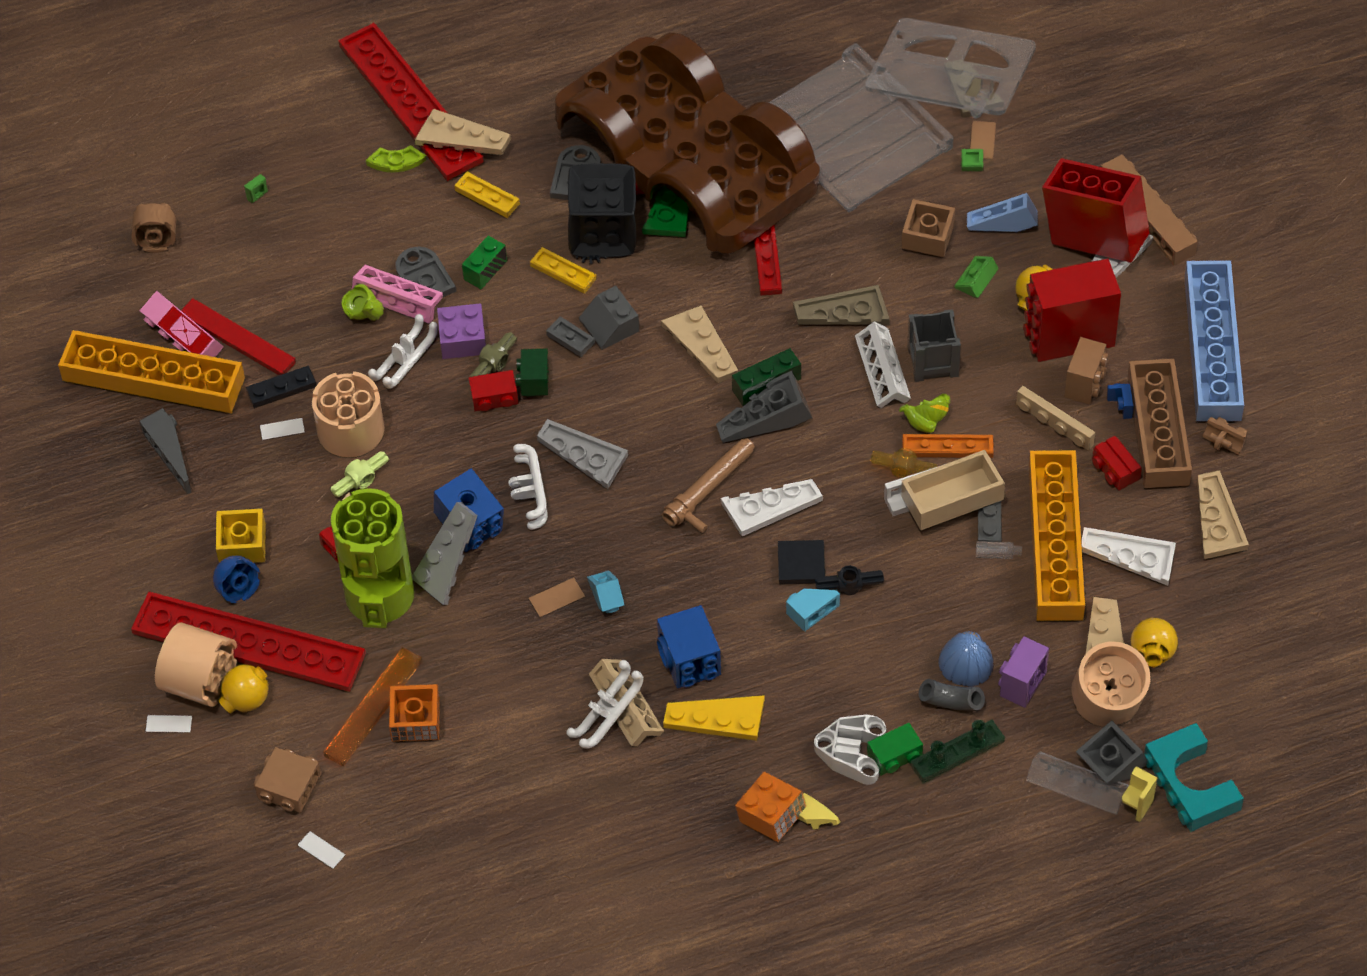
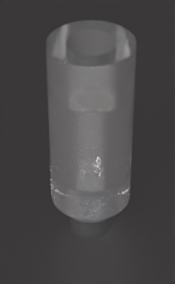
M976 541V558L1013 559V555H1022V546H1013V542Z

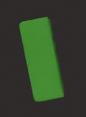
M975 256L955 284V289L978 298L998 271V266L993 257Z

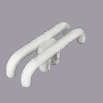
M417 314L411 331L407 335L402 334L400 344L395 343L392 346V353L377 371L375 369L368 371L369 378L373 381L380 380L393 364L397 362L402 366L393 377L387 376L383 378L385 388H394L433 343L437 336L438 324L436 322L429 324L427 336L414 349L413 341L421 332L424 322L423 316Z
M516 444L513 447L514 452L526 454H518L514 457L516 463L528 464L531 474L510 478L508 481L509 486L517 488L511 491V497L516 500L536 498L537 508L526 513L527 519H536L527 523L529 530H535L542 527L548 518L547 502L538 456L535 449L530 445Z
M621 660L619 662L621 672L606 692L601 689L597 694L601 699L597 703L592 701L589 703L588 706L592 710L584 721L575 729H567L566 734L569 737L578 738L588 731L599 715L606 718L589 739L583 738L579 741L580 747L589 749L597 745L642 687L643 675L639 671H633L631 676L634 681L619 702L613 698L630 675L631 667L627 661Z

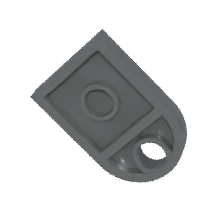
M575 145L565 149L559 155L550 198L568 200V172L570 167L579 164L600 163V157L594 149L584 145ZM578 154H584V155H586L585 158H581V159H580V158H577L576 156H577Z
M412 247L403 251L396 260L398 277L443 293V297L456 292L455 284L438 256L432 250L425 247ZM413 256L419 258L418 260L413 262L408 260L410 257ZM406 289L407 292L414 291L411 289ZM423 296L424 298L429 300L433 299V297Z

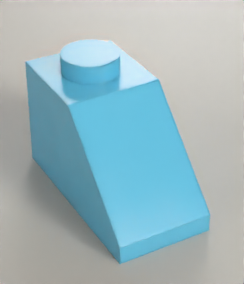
M610 571L587 577L598 608L602 612L612 613L618 611L620 606H624L619 581Z
M802 589L800 592L792 594L786 601V614L805 632L840 606V593L837 590Z

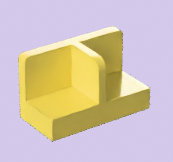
M1135 767L1131 773L1130 785L1122 796V802L1137 810L1136 820L1141 822L1154 801L1157 777Z

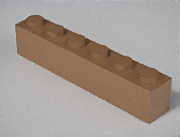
M1122 154L1101 165L1103 168L1141 176L1150 235L1153 236V242L1174 266L1196 255L1198 241L1195 235L1185 228L1183 221L1173 214L1170 206L1160 199L1158 192L1148 185L1145 177L1136 171L1131 161H1128Z

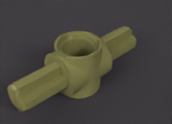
M509 332L498 343L485 345L479 355L480 364L470 377L485 375L490 372L494 373L495 371L500 372L507 364V352L517 341V337L512 332Z

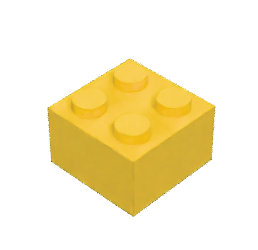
M263 509L217 511L216 553L219 563L229 556H242L253 563L265 562L266 523Z

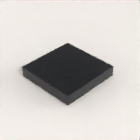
M824 540L778 541L779 584L815 583L817 577H824Z

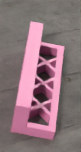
M364 265L353 277L352 289L357 284H364L373 292L376 300L382 302L383 307L415 318L417 314H421L424 322L429 324L434 319L435 306L443 298V293L368 265ZM370 274L375 277L368 278L365 275ZM383 282H392L394 284L388 285ZM403 289H411V290H414V291L407 292V291H404ZM423 296L433 297V299L429 300L424 298Z

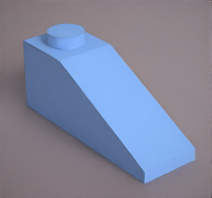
M1027 193L967 213L968 230L1019 232L1038 225V211Z

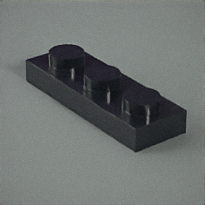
M308 365L247 386L246 391L255 409L313 389L317 385Z

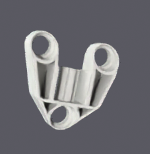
M872 715L840 717L815 737L814 751L833 771L862 784L871 785L878 780L879 767L872 758L860 754V746L862 742L867 743L885 734L886 725L882 719ZM873 727H877L881 729L882 733L880 735L873 734L869 730ZM821 741H828L830 743L826 747L818 746ZM870 768L874 770L875 774L869 776L864 774L862 770Z

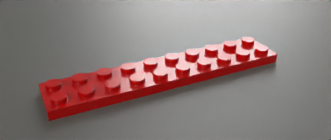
M375 23L338 40L340 48L414 140L433 109L447 113ZM426 143L420 146L447 181L484 162L481 153L475 152L474 149L455 150V147L452 146L438 148L433 147V144Z
M149 591L131 628L132 634L164 642L171 629L176 624L182 622L234 639L237 643V648L234 649L233 655L234 659H237L239 663L254 667L259 666L262 669L348 692L352 688L366 655L365 648Z

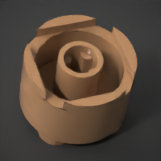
M140 204L136 207L132 217V241L136 246L138 244L146 252L159 253L167 250L169 245L175 243L176 216L168 204Z

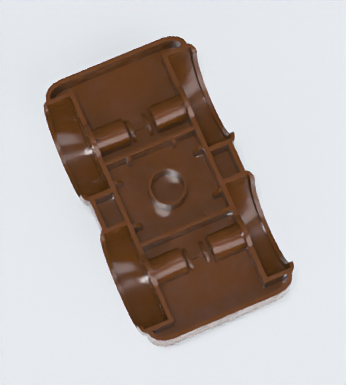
M667 33L658 39L642 37L631 42L563 88L555 98V120L558 130L562 129L564 123L575 115L593 128L601 140L611 148L615 164H625L634 168L637 187L646 194L647 201L651 200L653 193L663 186H666L686 202L691 212L702 220L706 232V246L710 251L721 253L736 252L812 198L818 190L820 166L816 163L815 154L809 139L798 123L784 110L768 102H757L748 108L741 105L725 92L722 78L707 53L697 43L682 34Z

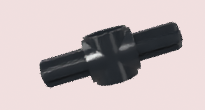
M848 565L837 571V575L817 577L815 585L816 589H838L839 592L845 595H854L859 590H862L865 585L884 583V574L881 570L861 572L855 566Z

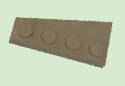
M879 285L793 302V309L798 324H871L874 321L879 324H889L890 322Z

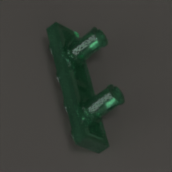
M993 719L986 723L982 720H975L972 723V730L946 743L934 741L931 744V751L911 760V767L922 783H925L1005 742V736Z

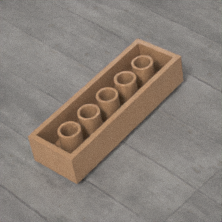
M1175 360L1129 361L1127 378L1132 393L1133 418L1144 488L1190 485L1192 466Z

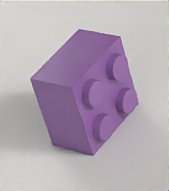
M481 304L437 308L442 358L450 359L480 355V352L486 345Z
M1023 637L1019 644L1015 643L1010 653V660L1004 661L999 673L1002 674L998 684L1001 687L1000 697L1026 708L1047 673L1048 647L1026 637Z

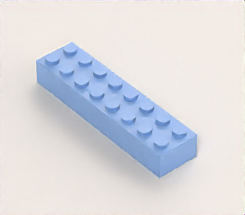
M1187 261L1184 279L1196 421H1208L1210 417L1215 419L1221 417L1227 421H1242L1244 397L1231 261Z

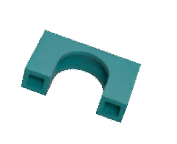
M1197 723L1147 743L1144 752L1147 759L1146 766L1148 768L1151 767L1155 773L1154 776L1157 777V784L1164 788L1169 804L1175 806L1180 822L1186 825L1190 832L1241 811L1244 800L1232 779L1207 790L1190 789L1178 780L1175 774L1178 766L1206 754L1208 740Z

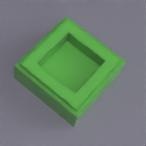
M962 149V171H983V149Z
M261 174L244 186L247 200L251 203H254L268 192L266 178Z

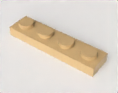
M1022 386L1017 391L1016 404L1023 411H1028L1040 422L1048 424L1057 433L1071 439L1077 446L1083 447L1088 451L1093 447L1095 432L1026 387Z

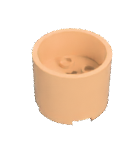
M353 371V374L337 375L333 373L321 380L315 387L312 399L318 439L327 451L341 457H357L370 452L380 443L384 435V420L378 388L372 379Z
M182 622L176 624L167 635L158 656L155 669L156 687L159 690L210 707L216 706L218 704L217 698L222 693L221 684L224 676L230 669L236 667L237 659H234L233 655L234 649L237 648L236 641Z
M1104 642L1096 645L1083 657L1072 682L1071 692L1077 707L1076 710L1085 720L1101 727H1105L1110 721H1113L1116 725L1128 722L1137 713L1149 689L1150 670L1144 657L1132 646L1121 642ZM1108 685L1112 687L1110 691L1106 690Z

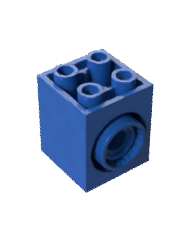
M472 468L434 491V514L442 524H444L456 502H462L478 515L469 543L465 544V552L478 548L484 540L489 537L493 538L502 531L504 508Z
M702 605L657 619V646L665 668H669L677 689L690 687L697 682L712 680L721 675V651Z

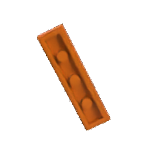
M902 435V457L964 458L982 450H985L990 458H993L994 454L993 435Z

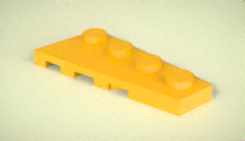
M765 695L667 703L663 727L757 741Z

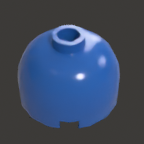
M229 556L223 559L214 570V587L226 601L237 603L236 601L241 598L245 601L255 593L259 586L258 572L260 573V570L255 563L245 557Z

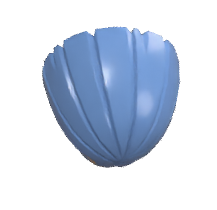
M966 631L958 633L945 644L940 652V671H942L943 676L947 680H952L954 684L976 686L987 681L993 671V657L989 646L975 632Z

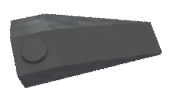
M792 371L768 382L766 389L758 395L753 394L749 398L751 401L742 408H736L716 424L723 443L790 428L812 418L807 401Z

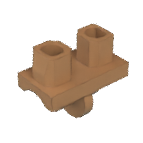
M1210 417L1203 438L1215 443L1214 449L1220 450L1223 447L1239 455L1244 446L1247 430L1240 426L1233 428L1228 425L1227 420L1221 417L1217 419Z

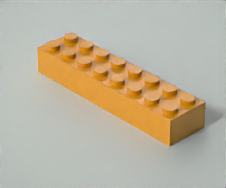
M75 330L72 331L58 364L62 381L232 413L245 379L242 362Z
M1076 450L1030 451L1029 485L1036 621L1083 620L1085 596Z

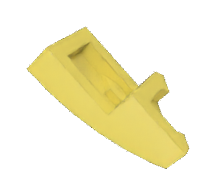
M806 793L803 794L806 808L800 813L799 820L807 824L811 823L813 830L819 829L821 824L832 822L834 826L840 823L839 818L827 807Z

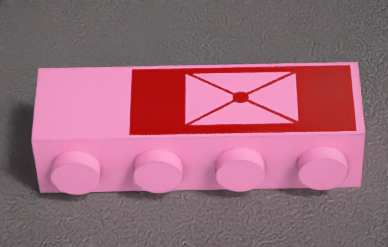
M158 291L140 309V312L146 316L143 320L152 328L157 325L160 328L158 333L167 340L170 337L174 339L173 345L180 351L186 349L190 353L216 357L223 348L217 340Z

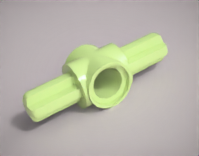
M378 452L367 461L356 459L349 463L345 469V477L331 487L333 495L341 497L352 488L365 489L370 486L374 481L375 471L389 461L385 452Z

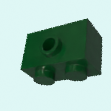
M548 348L521 349V358H517V372H520V374H516V387H521V396L548 395Z

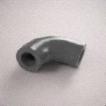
M926 679L919 688L920 700L938 707L974 711L981 709L985 703L984 692L979 687L952 686L932 679Z

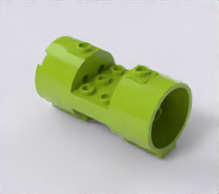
M360 489L351 492V495L342 502L339 500L331 515V526L343 590L348 609L355 617L362 620L363 627L387 628L388 622L400 618L408 611L414 599V585L403 516L399 503L397 504L390 497V494L378 489Z

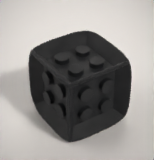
M591 163L570 167L568 172V247L572 255L580 257L586 255L587 257L589 255H593V257L595 255L599 257H623L634 253L636 247V222L634 214L636 180L635 171L632 166L614 163Z

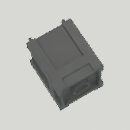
M953 309L934 314L909 315L907 347L911 355L915 382L950 376V378L959 377L961 344L960 339L956 336Z

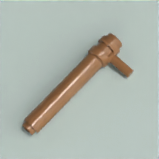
M748 438L741 439L683 494L677 495L673 499V503H669L664 508L662 513L664 521L674 527L686 520L701 533H704L708 526L692 514L695 506L753 453L755 448L753 442Z

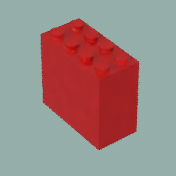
M1061 158L1042 187L1052 244L1132 263L1150 234L1141 176Z
M1109 258L1030 274V283L1027 284L1028 297L1025 298L1027 310L1024 311L1026 324H1023L1025 336L1030 338L1031 354H1035L1038 362L1074 355L1080 337L1104 343L1106 348L1115 347L1121 291Z

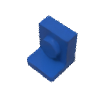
M1117 383L1108 385L1107 401H1117L1118 411L1122 410L1123 419H1132L1133 400L1130 384Z

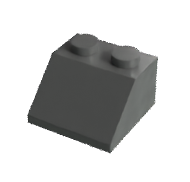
M617 286L598 294L579 317V321L588 333L595 338V342L601 350L639 332V315Z
M1110 721L1076 751L1107 785L1130 779L1135 767L1142 769L1147 764L1143 751L1113 721Z

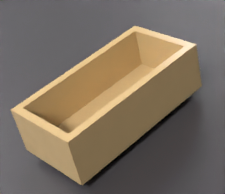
M985 450L901 481V497L920 530L1004 500L1005 483Z

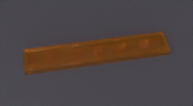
M403 647L400 649L323 751L324 757L344 767L389 707L390 686H404L422 663L421 656Z

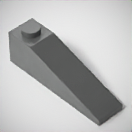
M162 408L140 420L142 433L185 492L189 494L191 493V488L175 429L177 422L172 414L168 415Z

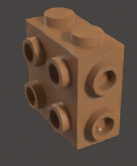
M275 747L272 754L267 756L262 773L258 774L255 778L254 787L257 798L267 804H277L284 810H294L301 813L321 775L319 762L309 756L297 755L289 749Z

